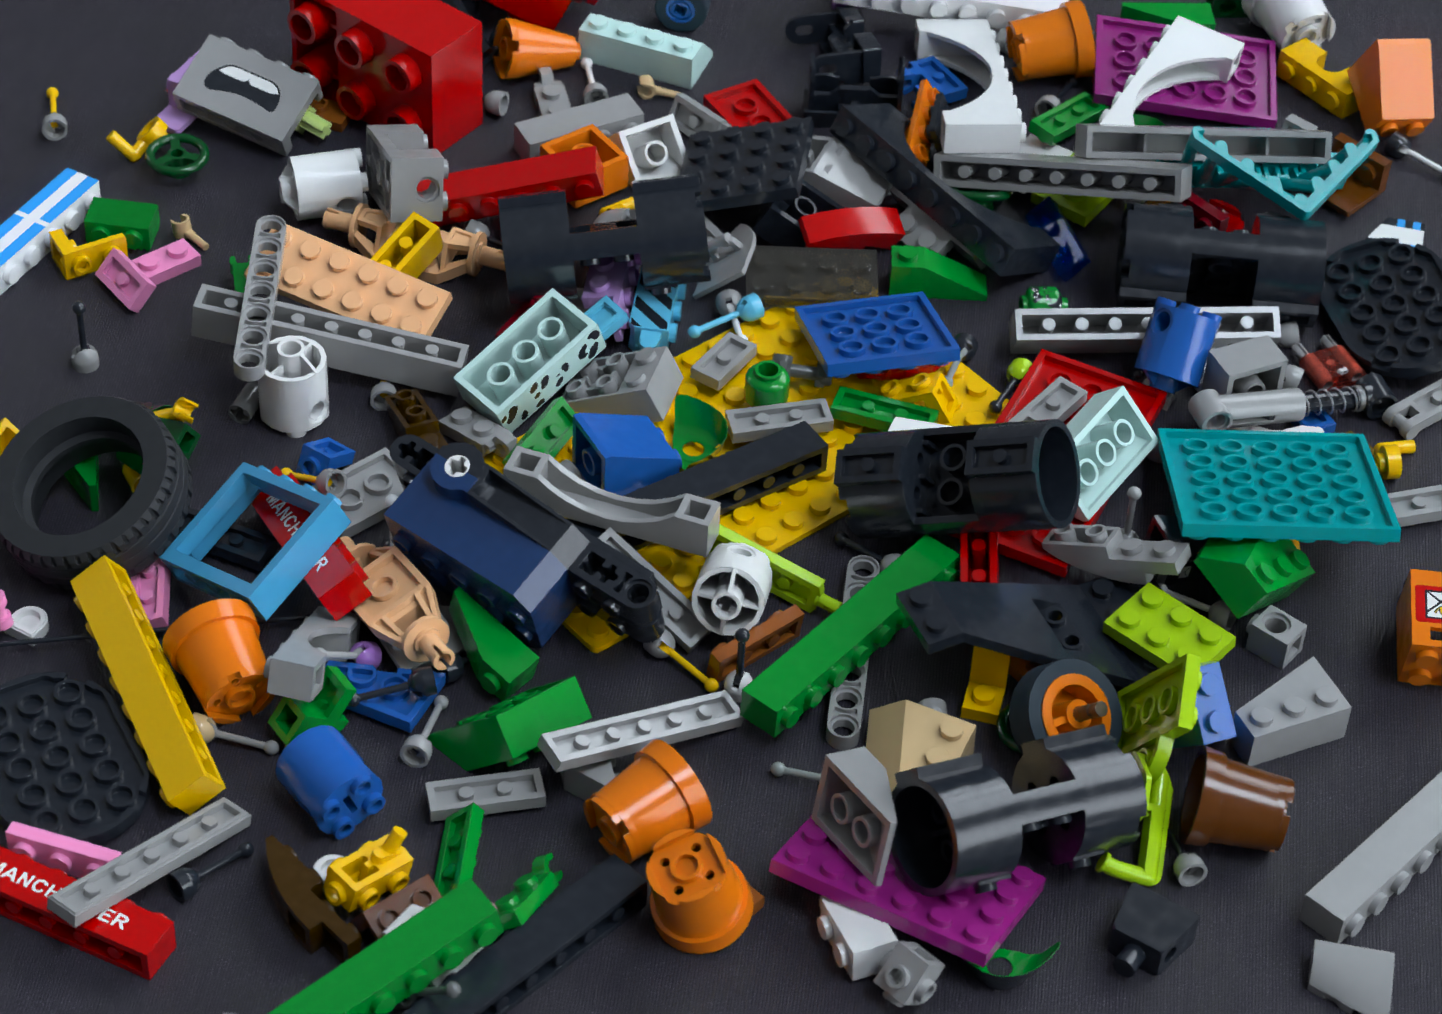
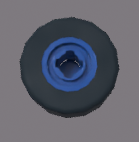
M655 0L654 10L657 18L664 26L674 31H693L700 27L707 18L711 0Z

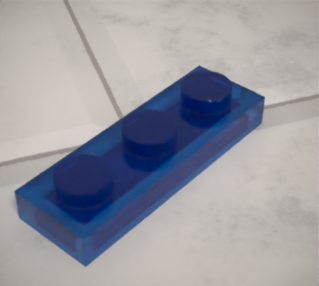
M1050 196L1025 215L1030 226L1040 227L1061 245L1052 265L1064 281L1067 282L1091 262L1058 204Z

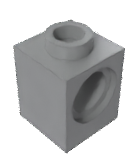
M1270 605L1260 615L1256 613L1250 619L1246 627V632L1249 634L1245 649L1283 670L1302 651L1308 625Z

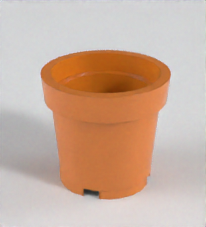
M1081 0L1067 1L1061 3L1057 9L1008 21L1009 26L1006 27L1007 50L1009 58H1013L1017 64V67H1012L1017 81L1075 75L1076 78L1093 76L1096 65L1094 38L1087 11Z
M223 598L205 602L185 612L166 631L162 641L164 654L175 671L184 675L204 711L215 723L231 724L241 721L239 715L248 711L255 715L267 707L275 697L274 694L267 693L268 679L264 678V667L267 660L259 641L260 628L252 607L245 601Z
M659 739L652 740L637 752L632 764L583 803L584 814L591 829L598 825L603 834L599 842L611 856L615 854L625 863L629 862V864L651 852L656 843L665 835L680 829H694L696 832L712 821L711 804L700 780L684 758L673 747Z
M680 829L665 835L652 849L653 854L649 863L647 861L646 875L651 886L650 909L657 932L670 946L686 953L706 954L727 947L740 937L752 916L754 901L748 881L741 870L726 857L721 844L715 837L709 834L697 833L694 829ZM709 874L715 875L713 879H706ZM683 889L681 894H675L676 890Z

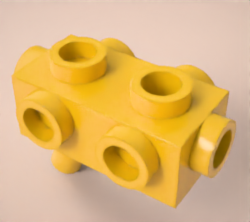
M394 826L390 834L374 842L368 841L364 843L356 852L345 858L339 857L335 859L326 870L327 876L323 886L325 888V896L330 904L333 906L342 905L349 913L359 907L365 911L375 905L383 893L390 891L394 894L406 887L410 880L409 874L414 858L408 851L401 846L407 836V832L401 827Z

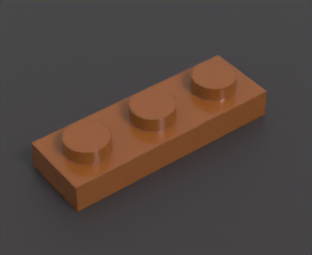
M796 604L784 611L778 610L774 612L767 621L756 627L753 626L749 630L750 638L745 645L744 668L800 635L805 613ZM736 638L728 643H720L709 655L710 659L706 675L709 678H715L718 683L723 681L731 671L736 670L738 641Z

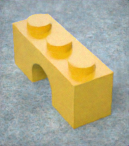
M1303 38L1280 50L1276 69L1278 77L1340 119L1359 110L1347 73L1350 67L1339 72L1324 70L1327 52L1307 38Z

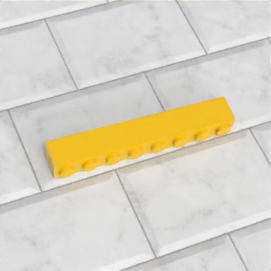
M103 555L70 581L76 594L74 602L85 614L88 621L85 624L86 629L97 641L100 648L97 654L101 661L109 668L112 675L109 681L113 688L121 695L124 702L121 706L127 718L133 722L136 729L134 737L149 758L146 761L147 767L161 785L159 790L161 798L169 807H177L191 815L226 788L126 569Z

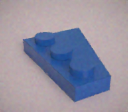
M331 660L325 665V668L326 666L338 667L356 688V693L358 694L408 682L409 676L412 673V669L398 668L397 673L376 671L374 665ZM433 672L437 693L439 694L446 684V673ZM408 689L360 701L357 706H347L346 709L411 733L438 694L419 697Z

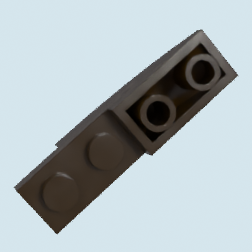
M403 389L395 394L384 396V403L397 437L415 435L438 449L443 445H448L439 431L437 417L417 389Z
M273 835L266 838L268 878L272 896L281 917L297 941L311 955L324 946L342 964L361 952L362 937L358 929L351 923L346 924L336 914L332 905L323 899L322 888L324 883L320 874L314 868L308 869L298 859L295 851L289 845H282Z

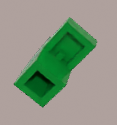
M326 666L323 689L311 703L283 697L268 723L286 746L301 733L320 725L333 726L341 732L349 722L342 713L357 690L338 667Z

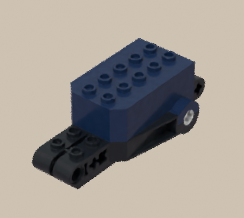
M403 435L393 441L390 446V456L403 492L384 513V517L393 537L391 539L392 543L409 559L431 585L450 597L453 596L454 590L460 587L529 647L542 648L576 606L587 616L593 618L596 615L606 621V625L620 636L626 634L641 643H650L662 636L665 631V620L654 572L570 522L492 466L485 463L482 453L474 445L465 442H454L446 446L443 445L438 449L415 435Z

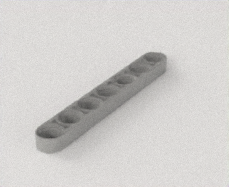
M266 215L259 218L255 226L233 356L234 375L238 379L247 382L261 379L266 371L286 244V221L276 215ZM275 229L278 230V232L268 233L264 232V230ZM265 250H270V251H274V252H276V253H274V254H267V255H266V254H262V253H260V252H261V251H265ZM259 272H268L272 275L258 276L256 274ZM256 294H265L269 297L258 299L252 296ZM260 316L265 319L262 321H252L249 318ZM248 339H258L262 342L249 344L245 341ZM244 362H254L258 365L255 367H244L241 364Z
M858 555L849 560L843 604L879 574L880 566L876 559L867 555ZM866 569L872 574L869 576H859L854 571ZM869 659L862 667H856L850 672L858 675V680H844L839 687L831 689L826 741L835 749L849 750L854 748L859 742ZM847 699L853 701L856 706L843 708L837 702ZM838 727H846L852 730L853 733L848 736H841L833 730Z

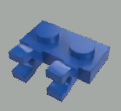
M935 56L909 62L908 69L905 68L904 95L912 90L917 94L920 81L927 79L931 86L935 87L939 93H944L947 104L967 97L968 87ZM913 100V101L911 102V107H912L913 109H914L916 100Z

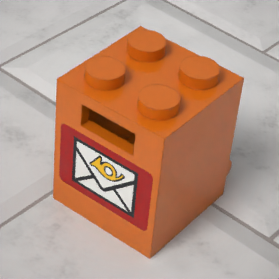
M1410 569L1396 606L1397 681L1409 682L1415 686L1427 684L1442 686V641L1430 639V631L1442 632V572Z

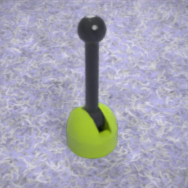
M1016 358L1007 368L1006 375L1009 384L998 399L991 401L989 404V410L992 413L997 414L1001 412L1002 403L1013 388L1019 386L1032 365L1031 361L1025 358Z

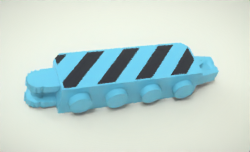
M641 268L629 320L630 337L628 347L633 352L646 347L667 346L669 349L670 343H676L678 323H674V321H680L682 302L679 300H685L687 284L671 287V293L652 295L651 290H644Z

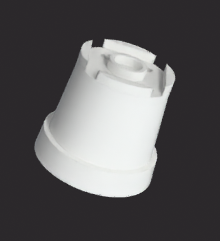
M1242 0V9L1255 25L1265 30L1280 50L1303 38H1307L1321 48L1320 44L1326 38L1330 41L1335 33V21L1329 14L1323 0Z

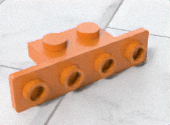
M927 79L920 81L911 118H908L910 122L904 132L910 149L925 167L929 159L931 143L927 138L926 126L930 124L931 106H934L936 94L939 93L935 87L931 86Z

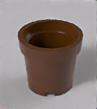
M1202 746L1194 759L1183 797L1179 824L1181 844L1204 847L1207 843H1215L1275 853V850L1278 851L1283 844L1291 816L1286 814L1287 802L1293 803L1294 800L1293 779L1228 759L1225 752Z

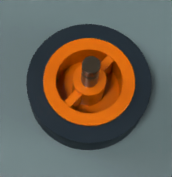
M1063 659L1037 666L1020 679L1013 691L1009 709L1010 727L1015 743L1022 755L1021 744L1101 724L1105 725L1107 735L1116 738L1115 744L1118 746L1122 732V710L1119 698L1109 679L1092 664L1078 659Z

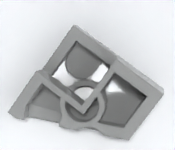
M1315 939L1309 960L1307 990L1322 999L1332 1000L1339 1009L1348 1014H1352L1354 1010L1361 1014H1390L1395 953Z

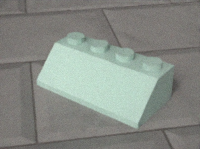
M590 13L578 31V42L581 46L579 60L588 57L594 64L639 76L650 75L654 80L690 90L713 57V51L704 43L693 41L686 37L663 33L660 30L637 26L630 22L607 18L604 15Z
M1124 385L1094 394L1066 425L1074 439L1080 464V497L1074 517L1083 522L1091 519L1159 442L1158 437Z

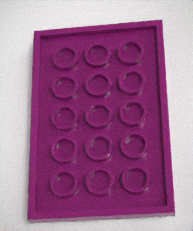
M1097 15L1094 40L1096 65L1093 73L1092 103L1106 106L1112 105L1117 92H1123L1128 77L1131 74L1135 76L1141 59L1143 57L1148 58L1149 50L1154 41H1160L1161 34L1166 26L1165 24ZM1221 33L1245 43L1239 65L1227 83L1220 80H1203L1174 85L1151 95L1136 110L1253 126L1256 128L1275 129L1277 122L1275 41Z
M811 816L774 855L769 867V872L871 918L887 923L889 926L983 968L1043 891L1046 877L1033 872L1030 868L1017 865L1011 873V878L996 881L998 886L996 890L975 894L973 887L930 897L919 893L909 885L899 871L890 850L882 886L875 887L811 819Z

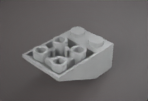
M813 135L803 180L843 207H879L893 185L837 138Z
M667 346L646 347L639 351L618 352L611 356L592 359L570 379L562 397L574 412L648 416L652 423L664 421L684 376Z

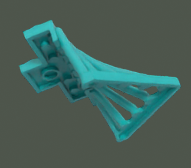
M1194 126L1181 160L1155 161L1192 164V187L1236 188L1257 191L1298 219L1306 221L1337 189L1343 188L1349 176L1375 151L1379 138L1375 130L1367 129L1357 145L1346 143L1338 153L1331 152V159L1325 164L1253 162L1249 158H1244L1240 162L1228 154L1227 143L1221 140L1216 141L1215 144L1211 143L1203 137L1204 128ZM1197 151L1207 157L1205 161H1194ZM1287 191L1304 192L1312 194L1307 198L1304 194L1298 193L1296 195H1293Z

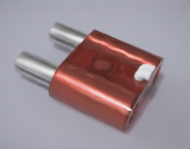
M1324 335L1320 339V343L1325 349L1308 353L1301 343L1294 344L1291 349L1300 360V368L1305 370L1304 373L1318 390L1323 388L1329 391L1333 387L1342 389L1344 386H1353L1357 380L1366 375V372L1343 345H1337L1330 335Z

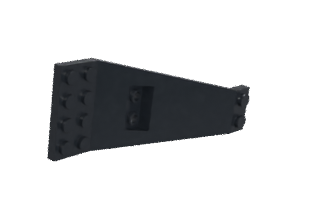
M1099 577L1080 585L929 581L896 593V604L928 655L964 642L1042 665L1063 659H1078L1098 668L1109 679L1111 684L1124 688L1159 669L1151 662L1102 632L1103 622L1145 586L1142 584L1126 583L1105 577ZM1152 578L1150 583L1161 589L1156 580Z

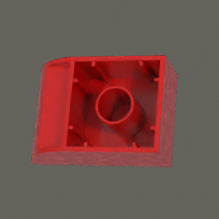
M289 0L290 12L287 16V23L291 31L293 63L290 68L301 74L306 72L316 77L320 82L323 97L337 101L341 110L349 118L363 120L370 125L417 124L424 134H427L428 149H438L440 153L483 124L481 21L440 0Z

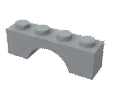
M319 606L309 617H305L303 624L297 630H293L290 638L285 643L282 642L279 649L273 656L267 658L264 667V678L268 679L267 693L311 703L323 689L326 662L329 660L347 662L348 660L326 659L327 654L315 648L322 647L326 651L350 652L351 647L359 642L361 619L355 613L349 612L336 621L323 606Z

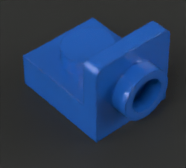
M329 437L304 443L296 473L317 476L324 469H337L353 463L356 451Z

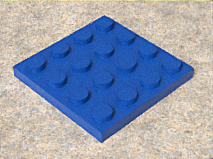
M923 291L794 307L795 320L827 377L845 378L850 374L856 373L878 374L888 369L911 370L921 365L943 366L949 362L960 361L959 345Z

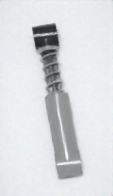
M1370 373L1357 380L1353 386H1344L1341 390L1333 387L1329 391L1321 388L1317 392L1309 389L1303 393L1300 388L1295 387L1219 395L1214 389H1205L1196 393L1190 399L1188 410L1200 429L1228 430L1229 428L1296 422L1303 420L1304 416L1307 417L1310 412H1315L1319 416L1322 411H1327L1331 415L1334 410L1344 413L1348 408L1353 412L1366 413L1371 420H1381L1384 412L1398 401L1383 377L1378 373Z

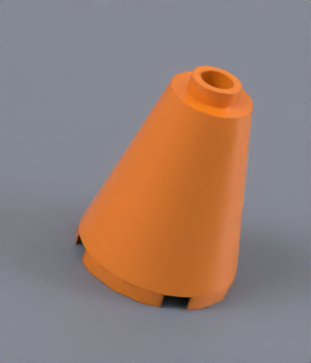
M513 18L501 19L495 30L493 46H499V56H493L495 71L501 79L509 80L538 74V68L551 67L552 71L572 67L581 56L580 43L572 35Z

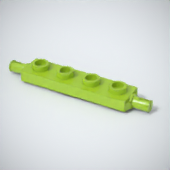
M719 524V534L709 554L721 543H745L768 556L772 569L771 593L792 604H796L799 608L809 613L818 606L832 614L843 605V602L824 593L825 580Z

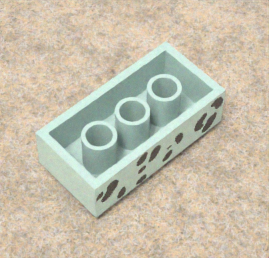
M552 288L459 371L453 379L462 398L482 416L501 425L512 433L607 346L598 324Z

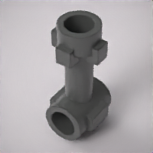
M773 354V358L770 360L784 367L789 374V378L814 380V387L818 388L831 385L832 377H827L819 361L816 367L792 364L793 356L786 354Z

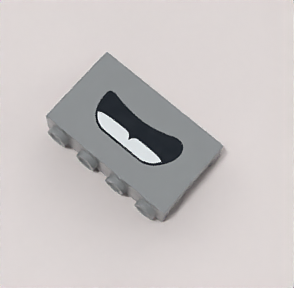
M209 34L172 92L177 109L286 157L293 147L290 137L314 99L320 101L323 97L320 82L313 75L306 72L301 74L292 70L282 61H271L264 58L261 53L254 49L246 50L237 46L229 38H218Z

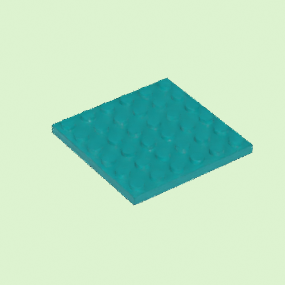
M1158 428L1157 437L1159 439L1157 444L1182 536L1194 540H1203L1207 537H1221L1230 541H1240L1243 538H1257L1267 542L1293 539L1303 543H1312L1316 540H1330L1339 544H1348L1352 541H1366L1375 545L1400 542L1401 527L1364 434Z

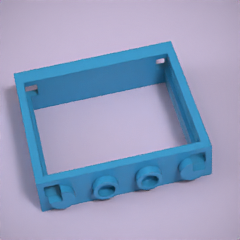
M243 462L159 558L177 580L218 599L233 598L245 601L252 607L255 616L267 621L349 526L351 521L340 507L342 502L333 494H321L309 484L305 483L302 486L295 483L287 475L277 476L262 465L255 467ZM260 492L311 512L312 514L252 583H248L201 561Z

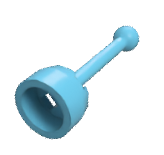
M756 293L746 295L738 301L736 311L701 326L692 325L688 329V335L691 338H698L701 332L737 317L747 322L763 318L765 311L762 301Z

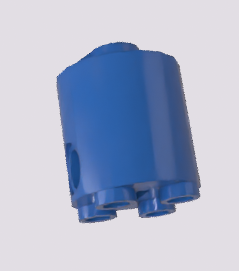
M1157 296L1134 368L1145 372L1150 382L1149 386L1175 395L1177 391L1188 386L1199 388L1206 367L1208 353L1212 349L1222 317L1203 311L1201 316L1199 315L1201 310L1199 307L1181 302L1177 308L1175 307L1177 302Z
M320 725L301 733L285 747L277 760L275 772L279 782L300 807L312 816L321 831L326 834H333L337 839L349 836L353 832L355 825L361 823L369 815L378 813L385 805V798L382 796L383 786L381 779L364 764L362 757L333 726Z

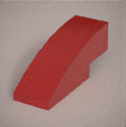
M843 208L802 216L798 220L806 247L851 253H860L865 246L891 249V245H896L906 235L897 208Z

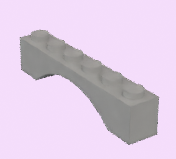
M516 446L503 468L504 476L565 518L604 529L611 527L618 533L706 558L719 534L721 502L688 493L656 500L636 499L617 495L580 479L563 467L551 455Z

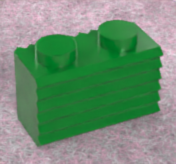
M93 197L88 213H86L84 218L86 242L90 243L123 233L127 240V249H139L141 251L145 249L148 252L151 250L160 227L158 204Z

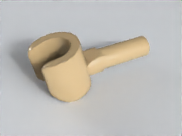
M641 75L639 77L641 86H637V90L642 99H651L655 95L675 99L676 93H681L655 86L654 79L650 75Z
M181 214L180 223L171 220L173 235L176 239L188 238L204 251L209 248V244L192 230L189 215Z

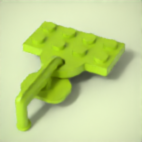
M1187 653L1118 691L1117 696L1122 710V732L1118 747L1124 754L1131 753L1140 769L1146 789L1147 814L1143 816L1138 866L1116 860L1111 857L1110 852H1105L1095 866L1097 873L1103 872L1111 877L1131 883L1135 882L1147 887L1157 885L1162 878L1173 787L1166 766L1172 752L1174 739L1192 731L1197 721L1196 696L1202 683V672L1200 671L1201 657Z

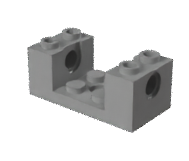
M417 124L366 125L368 192L390 223L404 222L413 211L430 222L442 221L443 211H446L448 208L447 192L443 191V179H447L449 174L447 159H444L438 149H428L427 134H424ZM425 179L431 180L428 189L417 191V185L420 181Z

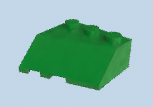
M1210 537L1203 544L1193 561L1237 619L1287 598L1316 573L1310 566L1307 555L1297 549L1290 539L1267 542L1257 538H1243L1240 541H1230L1221 537Z
M575 676L525 690L490 706L489 710L456 722L457 726L431 733L427 739L431 741L435 748L465 771L504 761L507 767L528 759L526 752L532 749L534 753L541 751L537 745L541 734L577 726L592 718L577 679Z

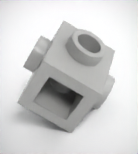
M898 941L895 948L889 951L880 961L878 966L880 972L873 982L884 990L882 995L896 1006L921 1005V1003L928 1001L934 994L937 987L935 981L944 969L945 964L916 942Z

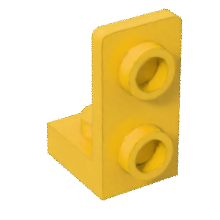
M62 229L49 232L52 258L66 280L96 272L113 247L122 251L128 257L127 240L123 233L77 246L73 239L69 240Z
M942 371L928 374L920 373L914 377L901 380H889L881 386L878 393L879 396L907 403L924 400L925 407L939 410L937 424L943 425L951 422L959 402Z
M974 646L969 683L962 705L961 718L996 725L1005 696L1010 655Z

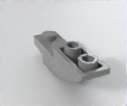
M1070 523L1066 528L1052 529L1042 542V547L1045 551L1074 567L1108 579L1142 585L1150 582L1155 574L1178 575L1192 555L1189 543L1173 542L1171 540L1146 541L1138 538L1123 539L1120 527H1108L1102 524L1090 526L1073 525Z

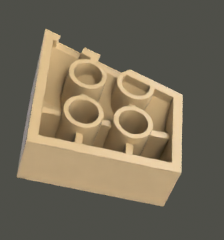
M902 700L869 710L866 748L886 768L892 793L897 785L894 773L972 755L974 752L976 725L915 702Z

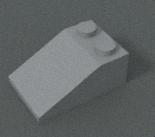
M865 746L827 754L811 819L875 887L882 886L897 825V817L886 768Z

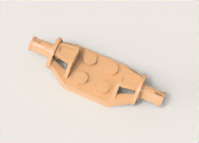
M359 203L353 214L328 207L327 211L324 212L322 221L324 228L347 232L349 245L357 248L364 257L369 259L403 223H390L382 210L369 208L366 203ZM452 227L450 232L440 230L443 249L417 279L432 284H440L466 273L469 276L475 277L480 272L482 266L506 272L503 250L488 247L487 235L482 231L474 234L457 227ZM368 228L376 232L375 244L365 237ZM455 255H468L467 259L452 262Z
M340 537L356 559L355 561L358 562L368 575L369 579L364 584L372 593L369 598L353 609L354 613L376 637L401 649L410 661L420 663L430 660L432 665L441 671L447 669L440 660L443 658L451 666L455 660V654L446 646L449 641L450 631L447 623L441 618L436 593L430 582L395 545L376 547L370 543L355 545L350 537Z

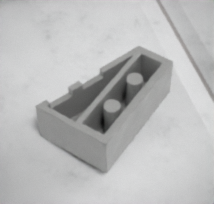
M1313 656L1235 712L1233 722L1237 737L1229 738V742L1244 764L1254 766L1343 738L1352 707Z

